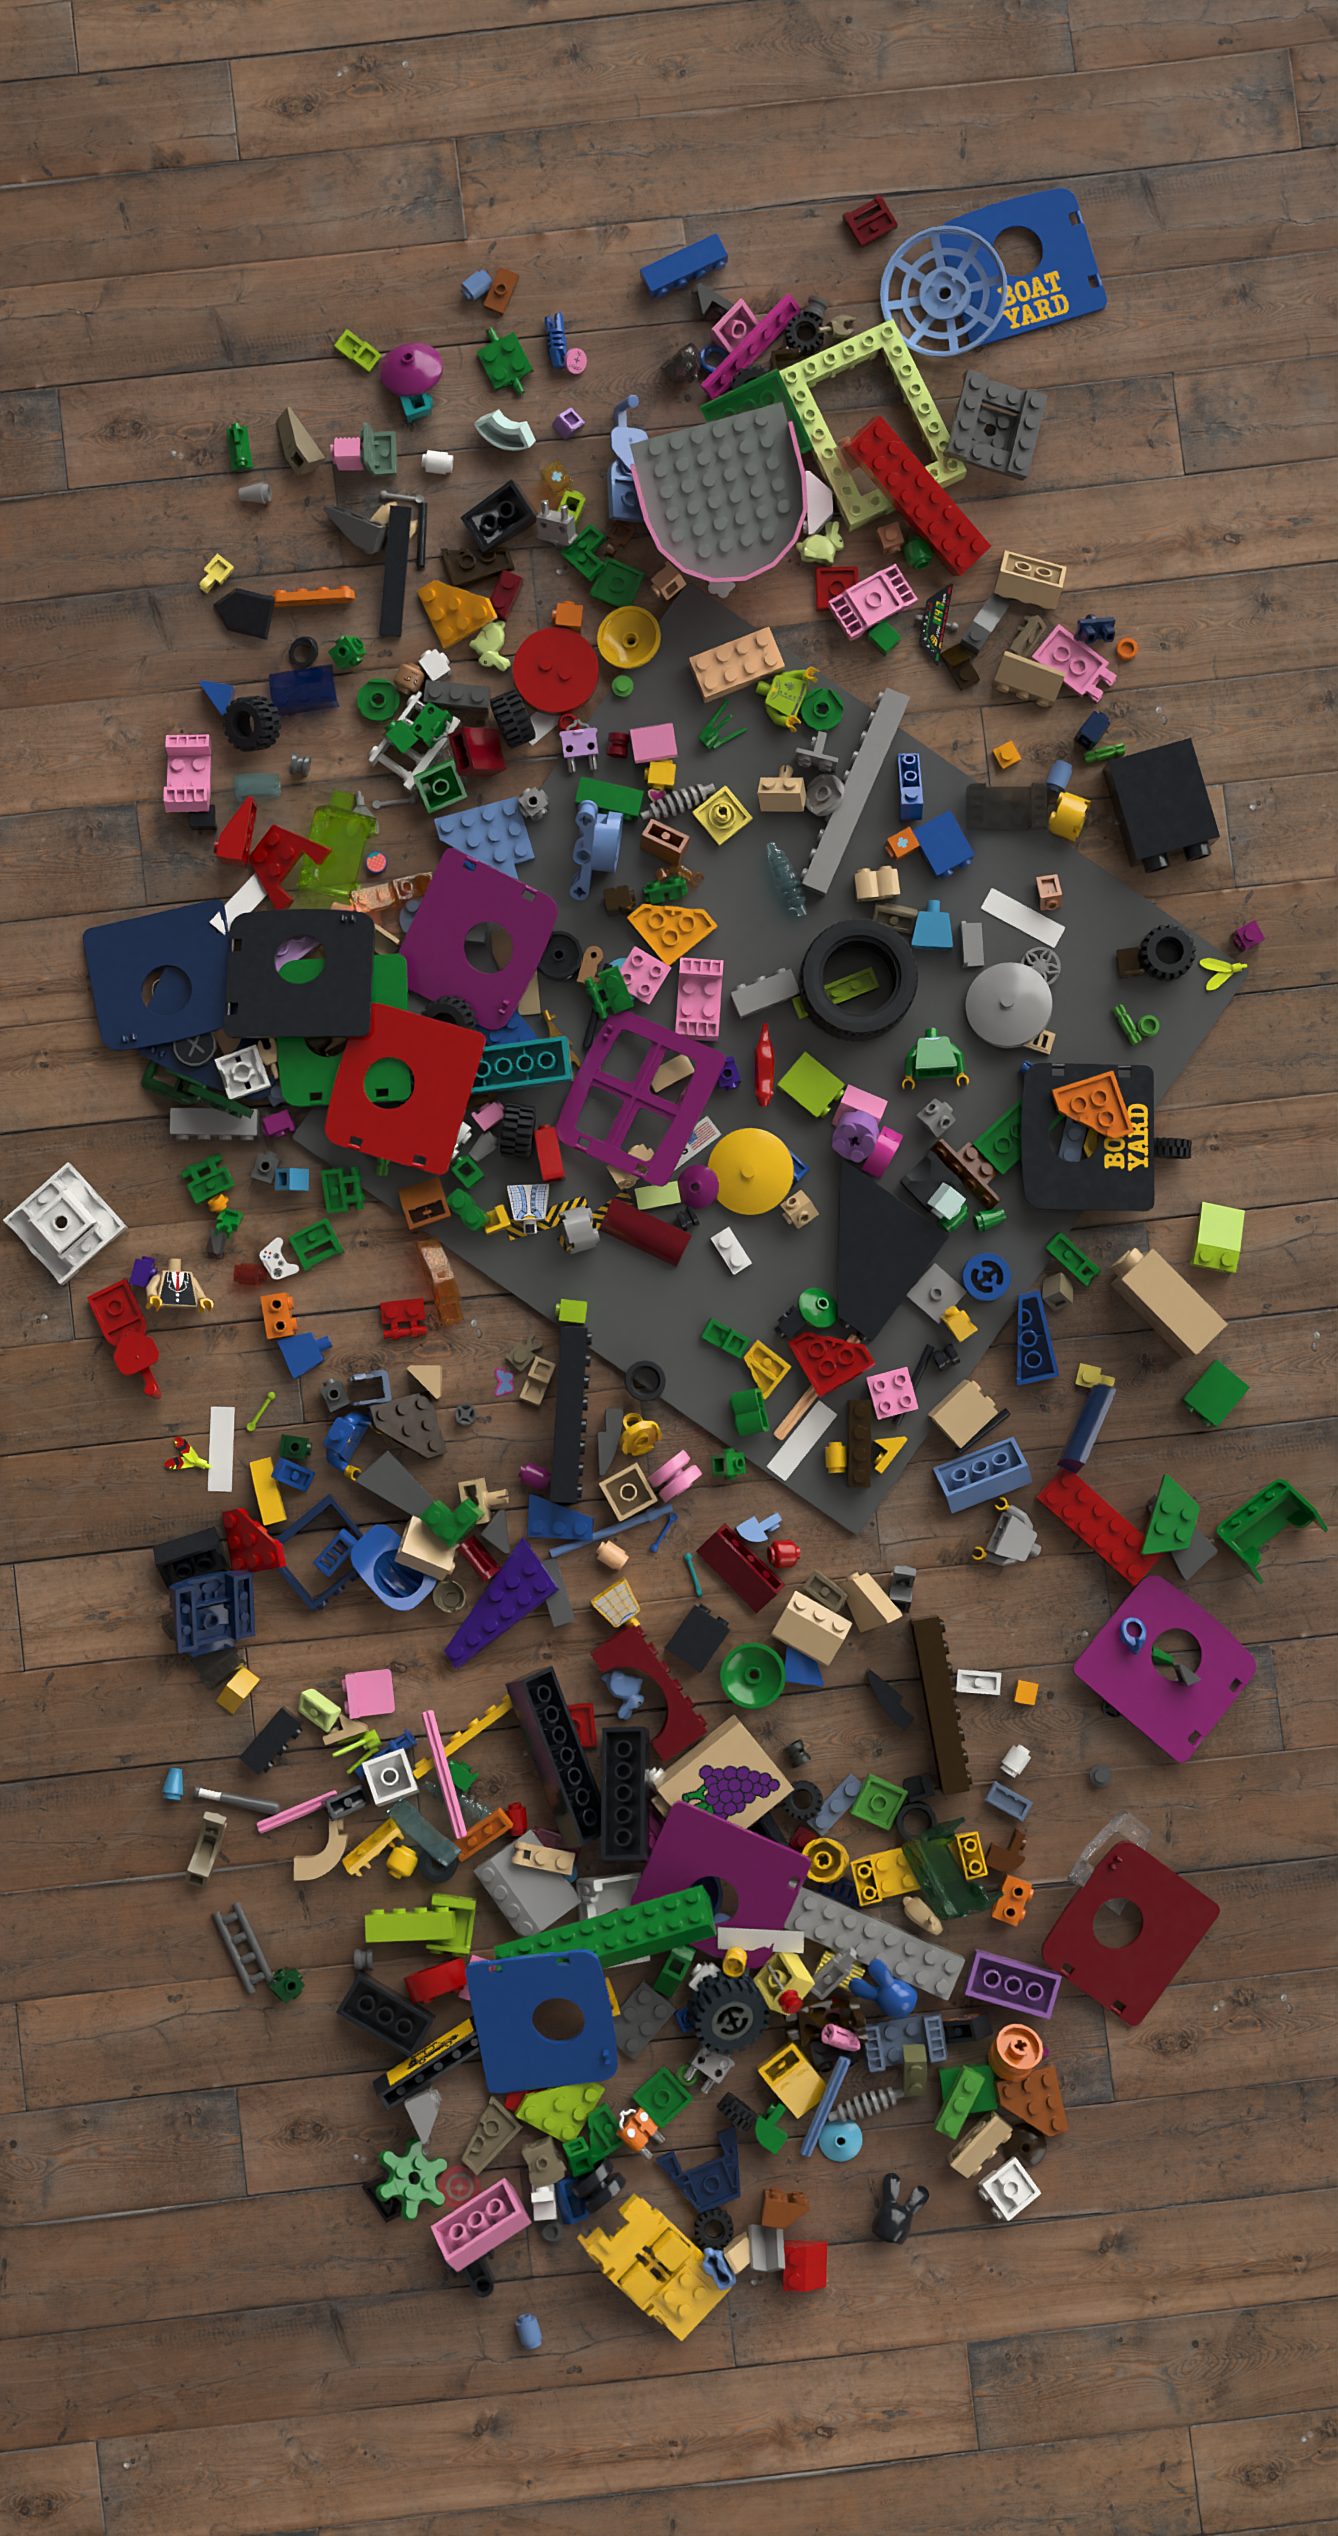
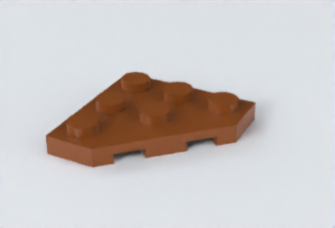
M1054 2065L1035 2069L1026 2079L1019 2082H1009L1004 2079L993 2082L997 2104L1009 2110L1027 2124L1035 2127L1045 2136L1050 2137L1069 2131Z

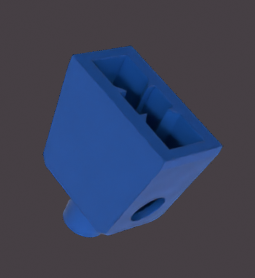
M313 1332L277 1341L293 1379H298L324 1362L325 1359L322 1352L333 1347L328 1335L316 1340Z

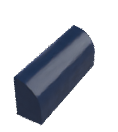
M1093 1385L1088 1390L1057 1462L1058 1466L1077 1474L1085 1465L1117 1389L1106 1385Z

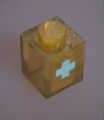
M559 459L541 470V477L554 498L559 495L560 497L564 496L566 490L571 491L573 487L572 479Z

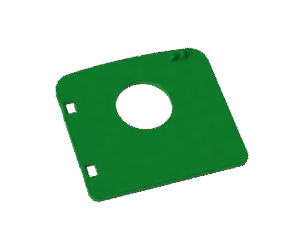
M401 954L374 955L372 1003H380L409 1012L407 961L405 957ZM326 958L292 960L282 965L278 973L283 979L291 983H306L315 979L322 972ZM276 1038L279 1076L284 1099L289 1104L297 1107L329 1105L344 1052L333 1057H322L310 1050L305 1038ZM383 1058L375 1062L368 1069L364 1079V1088L369 1100L372 1103L404 1101L410 1098L412 1094L410 1067L404 1061L397 1058ZM388 1089V1096L377 1097V1090ZM310 1093H322V1100L311 1101Z

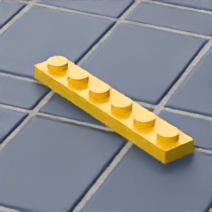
M509 1694L502 1698L504 1703L496 1707L493 1705L484 1712L486 1716L480 1721L478 1718H475L466 1726L469 1729L461 1734L458 1731L450 1737L451 1743L445 1747L443 1746L445 1756L448 1757L513 1708ZM424 1757L414 1765L416 1769L412 1773L418 1779L435 1766L433 1757L428 1760Z

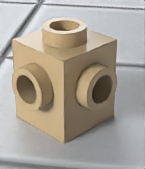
M802 1190L781 1204L785 1212L782 1214L783 1218L789 1225L793 1223L797 1229H800L819 1215L811 1200Z

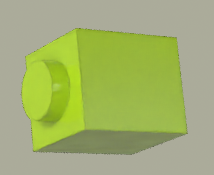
M561 1299V1304H556L555 1316L559 1317L560 1322L585 1324L587 1302Z

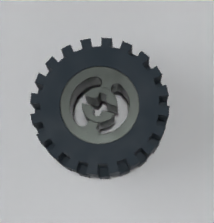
M719 1971L716 1972L717 1977L712 1978L711 1975L705 1977L707 1980L705 1984L700 1981L696 1985L698 1988L697 1992L692 1990L690 1994L692 2000L687 2002L689 2009L687 2010V2016L703 2047L706 2046L707 2050L711 2052L715 2049L717 2054L721 2055L726 2050L728 2055L734 2054V2049L737 2048L739 2052L745 2051L744 2046L746 2044L752 2047L756 2044L754 2041L755 2037L761 2039L763 2036L761 2029H767L768 2023L766 2019H770V2013L768 2012L769 2007L759 1987L756 1986L753 1978L749 1975L746 1977L744 1972L739 1977H730ZM729 2008L730 2013L734 2019V2022L732 2023L730 2022L729 2017L725 2011V2009Z

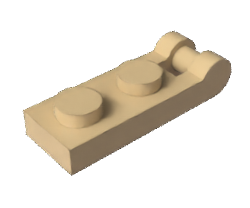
M515 1841L514 1848H516L515 1856H512L511 1863L571 1875L575 1853ZM525 1850L530 1851L529 1860L523 1858Z

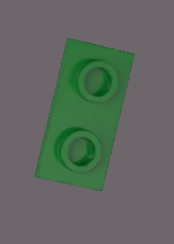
M233 423L231 428L226 429L232 471L253 468L247 426L240 427L239 423Z
M674 876L668 878L666 882H648L647 886H642L644 893H648L644 895L646 903L665 902V893H668L669 900L685 898L684 895H688L687 886H682L687 885L685 878Z

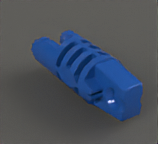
M558 312L554 314L555 321L550 316L544 319L549 358L552 361L553 368L561 370L566 368L564 360L567 353L563 314Z

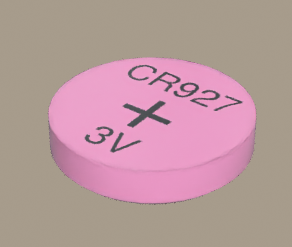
M578 348L570 349L565 355V367L570 373H581L587 364L584 351Z

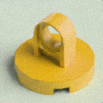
M629 1413L623 1418L624 1432L619 1439V1444L624 1454L642 1455L654 1448L653 1443L656 1440L660 1442L662 1432L657 1423L643 1421L642 1417L637 1413ZM633 1420L638 1422L631 1427L627 1425L628 1422Z

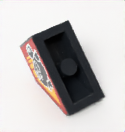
M988 2012L970 2013L942 2021L946 2044L979 2041L993 2034Z

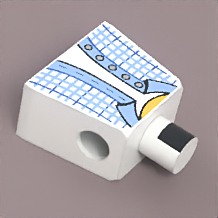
M549 1184L507 1186L514 1221L523 1222L524 1234H536V1221H545Z

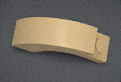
M344 1817L333 1822L329 1818V1841L322 1852L311 1856H295L294 1880L318 1878L329 1872L339 1862L346 1850L349 1833L340 1834V1830L344 1829Z

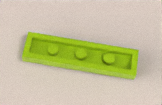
M872 967L827 984L824 986V989L830 1000L837 1005L877 989L880 986ZM801 997L792 998L791 1001L799 1020L807 1017L808 1014L804 1010Z

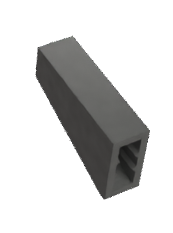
M387 1450L356 1479L359 1484L417 1518L436 1501L390 1450Z
M1158 1493L1148 1500L1149 1505L1146 1509L1150 1517ZM1196 1526L1194 1527L1188 1549L1168 1551L1180 1577L1186 1581L1218 1552Z

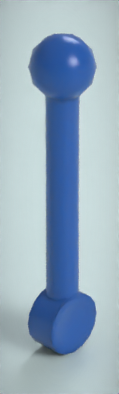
M676 1513L669 1515L668 1523L656 1542L650 1546L652 1553L658 1551V1545L671 1524L678 1519Z

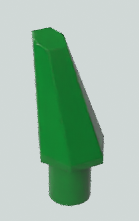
M1154 1645L1152 1646L1151 1658L1153 1662L1174 1665L1172 1656Z

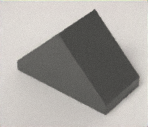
M501 1509L481 1535L504 1553H510L505 1509Z

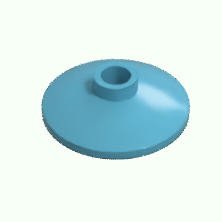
M846 2118L847 2122H842V2119L832 2122L828 2120L819 2135V2145L822 2152L831 2160L838 2162L850 2160L861 2149V2130L849 2118ZM839 2137H843L845 2139V2142L843 2144L837 2143V2139Z

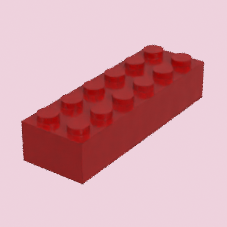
M1061 1467L1035 1496L1044 1507L1132 1586H1135L1163 1555V1553L1141 1555L1140 1551L1145 1536L1077 1474Z

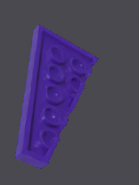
M522 1537L445 1648L444 1652L455 1668L459 1669L559 1590V1587L525 1538Z

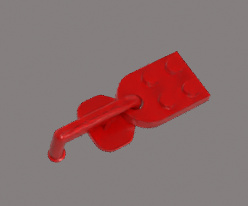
M125 1278L88 1296L87 1299L106 1340L117 1347L114 1353V1360L119 1371L124 1375H133L140 1371L146 1383L144 1388L145 1394L158 1400L162 1397V1393L150 1366L158 1361L159 1350L151 1337L145 1336L147 1331L146 1319L128 1280Z

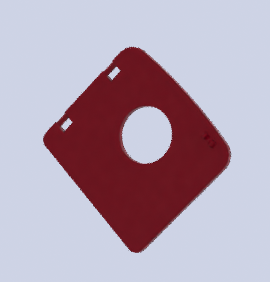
M1121 1841L1116 1843L1102 1858L1071 1898L1043 1942L1041 1955L1046 1964L1129 2025L1137 2026L1143 2021L1219 1916L1220 1908L1218 1904L1136 1843ZM1114 1898L1131 1900L1137 1905L1141 1913V1928L1138 1935L1132 1942L1120 1948H1110L1102 1945L1097 1940L1093 1931V1920L1097 1910L1102 1904ZM1064 1962L1073 1967L1070 1973L1061 1968ZM1116 1999L1124 2004L1121 2010L1113 2006Z

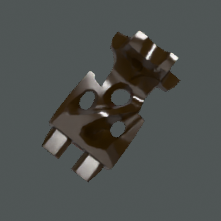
M857 1996L848 2000L836 1999L834 1997H825L823 2000L802 1999L803 2003L799 2011L789 2016L783 2014L786 2023L795 2021V2025L785 2027L787 2040H799L802 2047L815 2039L822 2038V2031L827 2024H833L851 2031L855 2034L859 2043L868 2042L866 2020L861 2011ZM831 2013L836 2014L837 2019L831 2021L828 2019V2015Z

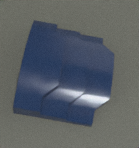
M236 1570L211 1573L189 1578L169 1587L170 1608L173 1609L176 1653L187 1652L190 1656L195 1657L212 1651L232 1648L239 1639L255 1636L252 1572Z

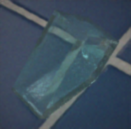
M254 772L233 775L235 795L239 802L245 801L248 796H253L254 800L281 796L278 774Z

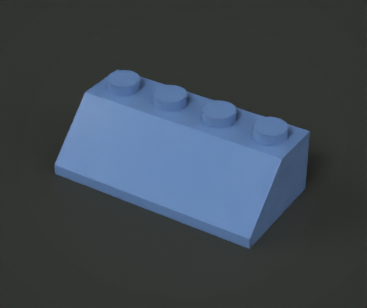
M1014 1437L933 1467L951 1513L1032 1483L1028 1464Z

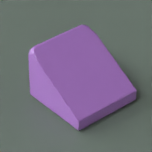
M569 408L557 415L552 426L566 440L579 430L585 422L572 408Z

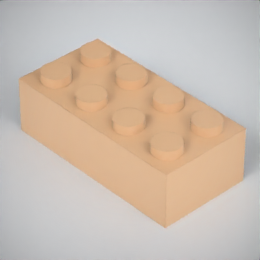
M769 627L689 658V666L704 703L758 683L760 680L763 681L781 674L785 669L784 662Z

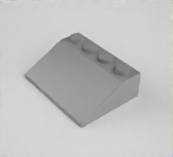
M532 1829L482 1862L474 1870L521 1939L540 1933L582 1901L564 1874L511 1863L512 1856H515L516 1848H514L515 1841L544 1847ZM524 1851V1859L529 1860L530 1851Z

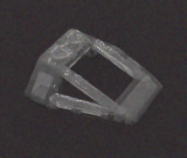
M1124 1810L1115 1816L1085 1847L1066 1879L1078 1888L1080 1886L1084 1887L1095 1869L1087 1861L1116 1832L1127 1841L1136 1843L1146 1851L1152 1830L1130 1812ZM1114 1898L1102 1905L1120 1915L1129 1899Z

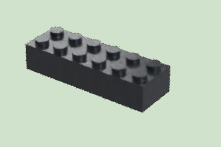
M646 1727L602 1728L601 1861L606 1864L649 1863L650 1731Z

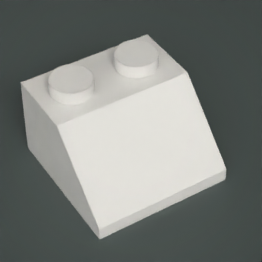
M404 1748L362 1763L375 1804L378 1807L420 1792Z

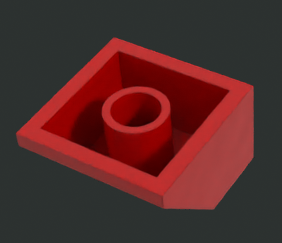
M784 2240L785 2269L782 2272L783 2291L806 2292L826 2287L827 2241Z

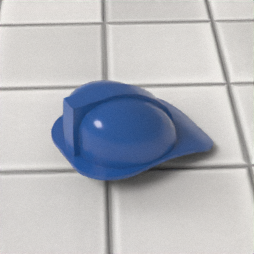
M375 1525L353 1545L350 1553L351 1563L364 1582L385 1605L398 1611L415 1609L434 1589L436 1578L396 1562L395 1558L402 1538L388 1526Z

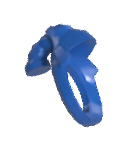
M1129 1617L1123 1620L1120 1625L1121 1635L1119 1639L1122 1643H1125L1127 1649L1132 1654L1136 1655L1145 1643L1146 1628L1138 1618ZM1129 1622L1139 1625L1141 1629L1140 1637L1133 1638L1128 1634L1126 1628Z

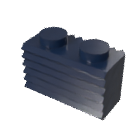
M1093 711L1077 732L1074 741L1087 751H1092L1110 726L1108 716L1100 711Z

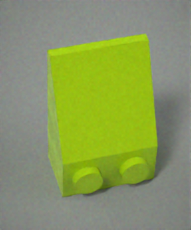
M1202 1202L1189 1265L1228 1274L1236 1273L1245 1211Z

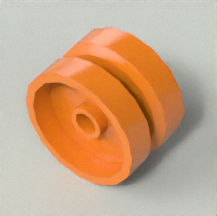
M1011 2024L1004 2027L990 2045L988 2051V2061L993 2072L1009 2082H1019L1026 2079L1042 2058V2042L1031 2028L1022 2024Z

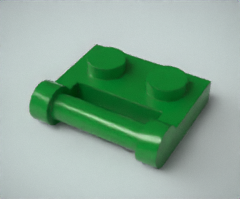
M328 1218L288 1237L306 1272L311 1270L312 1266L336 1254L341 1255L345 1253ZM332 1241L333 1247L309 1259L306 1258L305 1253Z

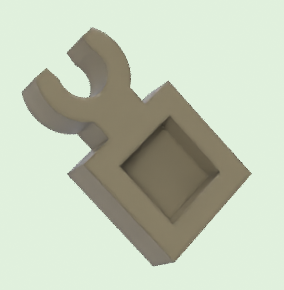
M534 1333L529 1335L526 1345L520 1341L505 1356L521 1372L536 1357L532 1351L540 1349L544 1344L543 1341L538 1345L532 1344V1339L536 1336Z

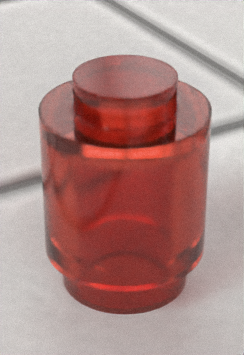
M241 1263L240 1265H235L234 1282H239L241 1285L261 1286L262 1282L266 1281L267 1271L263 1269L262 1264Z

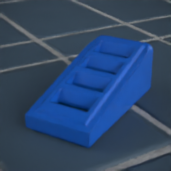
M342 1529L315 1559L313 1564L329 1578L351 1553L353 1545L358 1540L345 1529ZM336 1544L345 1553H340L334 1545ZM330 1551V1552H331L335 1557H337L339 1560L336 1561L335 1559H333V1558L328 1554V1552ZM324 1557L333 1567L330 1568L321 1559Z

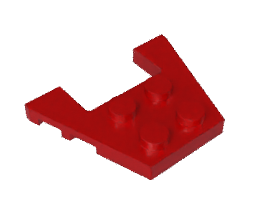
M273 824L249 855L248 859L275 909L283 910L289 909L295 900L280 885L302 855L305 853L317 865H322L332 852V849Z

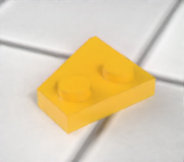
M759 1340L754 1343L744 1356L746 1364L750 1368L758 1387L761 1388L765 1400L792 1367Z

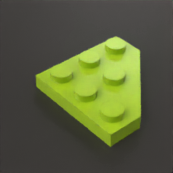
M596 2082L549 2087L547 2090L538 2093L526 2094L514 2114L523 2121L566 2143L577 2138L587 2121V2113L595 2108L605 2088Z

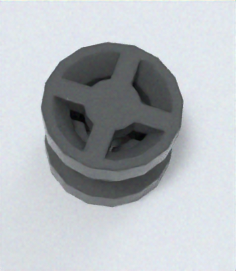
M809 296V305L804 309L803 314L807 316V313H811V317L815 315L817 320L823 321L824 310H827L829 303L818 296Z
M293 753L289 773L293 775L299 773L302 777H308L311 756L306 755L302 757L298 753Z
M463 1403L456 1408L455 1418L460 1424L470 1425L476 1420L477 1411L471 1404Z
M368 1948L366 1951L354 1950L355 1971H361V1969L374 1970L373 1948Z

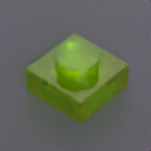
M334 789L329 812L350 817L355 794Z

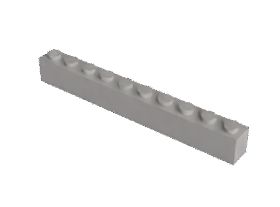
M886 688L884 693H879L875 703L879 705L876 713L871 712L867 724H870L868 732L863 731L858 742L862 746L859 752L854 751L850 763H853L851 771L846 770L842 782L845 783L844 799L833 813L826 816L827 827L825 830H820L816 840L820 842L817 850L812 849L808 858L811 861L809 869L804 868L799 879L803 881L802 888L823 897L826 896L907 708L910 697L890 688Z

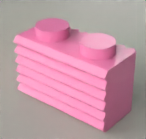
M336 437L334 444L330 445V452L333 464H337L338 471L364 470V463H361L360 452L363 450L360 438L357 437L355 439L353 437L351 439L349 437L347 439L344 437L342 439L340 437L338 439Z

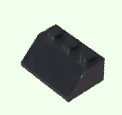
M215 1526L153 1546L155 1565L168 1592L169 1587L177 1582L196 1576L231 1571L222 1540Z

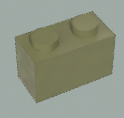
M925 2044L903 2045L902 2086L904 2097L926 2096L927 2058Z

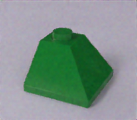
M453 759L413 776L415 788L428 814L468 797L461 778L458 776Z

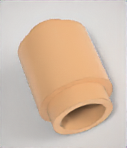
M610 1541L607 1544L602 1542L596 1551L599 1554L597 1559L613 1570L617 1569L620 1571L629 1558L624 1550Z

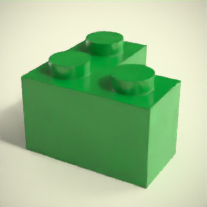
M470 1499L463 1501L454 1512L440 1500H437L419 1518L451 1548L464 1538L485 1513Z

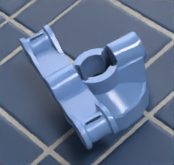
M584 800L579 804V813L576 815L579 834L582 836V838L576 841L573 851L574 861L582 865L581 869L573 876V885L570 888V895L576 900H584L588 897L593 870L615 873L620 851L623 813L609 811L608 815L598 814L596 803L590 800Z

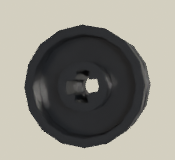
M552 931L538 965L540 973L547 979L555 982H564L574 978L580 971L583 960L582 947L579 941L571 933ZM560 953H563V957L561 959H557L555 957V954L559 955Z
M607 2157L593 2164L594 2170L582 2174L570 2188V2191L576 2198L585 2197L583 2206L590 2214L606 2205L626 2184V2179L620 2172L611 2174L614 2165Z

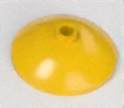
M625 606L612 611L602 621L597 634V644L602 656L611 665L622 669L637 668L646 664L656 654L661 642V630L655 617L647 610L636 606ZM631 640H635L633 645H628Z

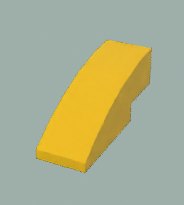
M268 1457L250 1462L264 1526L287 1520L278 1480L271 1477L274 1470L272 1458Z

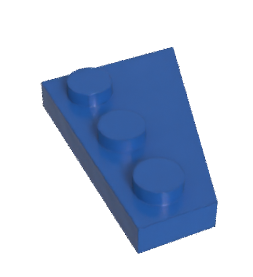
M529 1494L527 1537L593 1540L594 1518L535 1494Z

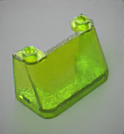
M329 804L318 806L313 814L308 839L331 848L332 852L322 865H317L304 853L298 879V889L350 902H358L363 893V887L357 881L366 840L376 834L377 824L375 823L377 818Z

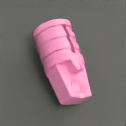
M827 2024L824 2027L821 2036L824 2043L849 2051L860 2049V2043L854 2033L833 2024Z

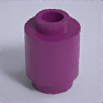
M528 1462L527 1466L522 1465L518 1477L522 1478L521 1483L538 1490L540 1488L545 1490L552 1474L548 1473L547 1469Z

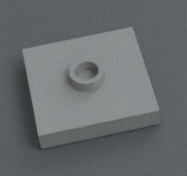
M934 1263L906 1296L939 1324L942 1321L940 1316L945 1313L946 1309L955 1306L967 1291Z

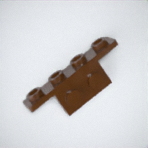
M942 1138L930 1148L946 1167L962 1181L961 1183L988 1210H992L1001 1201L997 1194L987 1185L999 1172L970 1142L965 1144L957 1153Z

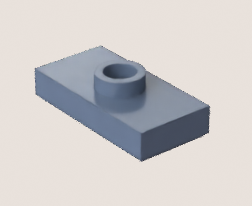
M996 1781L993 1782L984 1798L986 1802L1022 1822L1033 1802Z

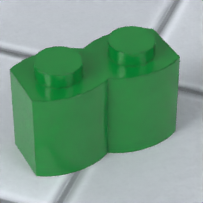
M456 1189L446 1198L448 1206L455 1213L461 1215L463 1223L471 1230L480 1232L491 1222L487 1212L476 1205L474 1198L468 1192Z
M761 1388L732 1393L729 1404L731 1410L736 1415V1420H734L735 1431L740 1436L769 1431V1422Z

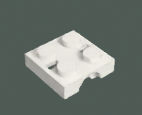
M256 1045L215 1059L229 1099L235 1100L271 1087ZM240 1056L242 1062L237 1063L235 1057ZM249 1081L251 1089L246 1090L244 1083Z

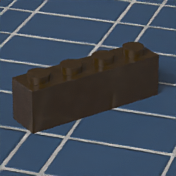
M848 1400L847 1487H870L872 1400Z

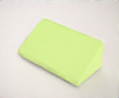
M309 1689L301 1692L297 1711L324 1731L329 1732L340 1715L341 1708L315 1689Z

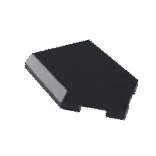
M235 588L213 604L227 630L265 640L268 639L276 597Z

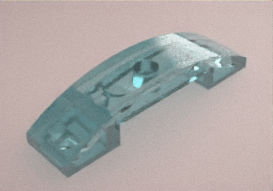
M405 1798L400 1799L387 1811L414 1841L443 1866L447 1867L462 1853L461 1849L449 1838H445Z

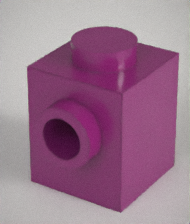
M1255 920L1232 933L1233 942L1242 953L1265 940Z

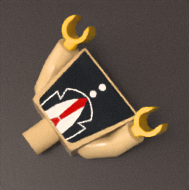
M168 1259V1271L157 1272L146 1287L148 1300L146 1309L155 1307L156 1311L160 1307L191 1309L197 1307L198 1304L200 1305L199 1313H204L205 1307L209 1312L212 1311V1300L206 1298L192 1272L181 1271V1259Z

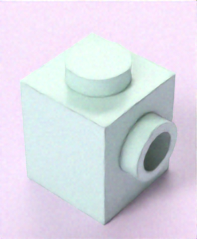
M942 1183L927 1203L933 1207L931 1212L941 1219L944 1216L950 1220L959 1213L961 1205L966 1199L951 1186Z

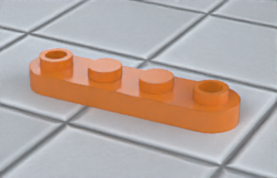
M339 586L334 590H329L327 587L316 588V591H308L304 588L295 589V592L275 590L273 594L269 595L276 597L274 607L337 604L355 601V591L351 590L349 586Z

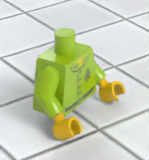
M809 667L806 670L783 672L780 675H775L772 685L761 680L759 681L756 693L767 697L764 707L775 724L788 727L792 732L797 731L793 725L795 723L801 724L797 716L810 682L807 680L809 679L816 683L818 679L812 676L816 672L819 673V670Z

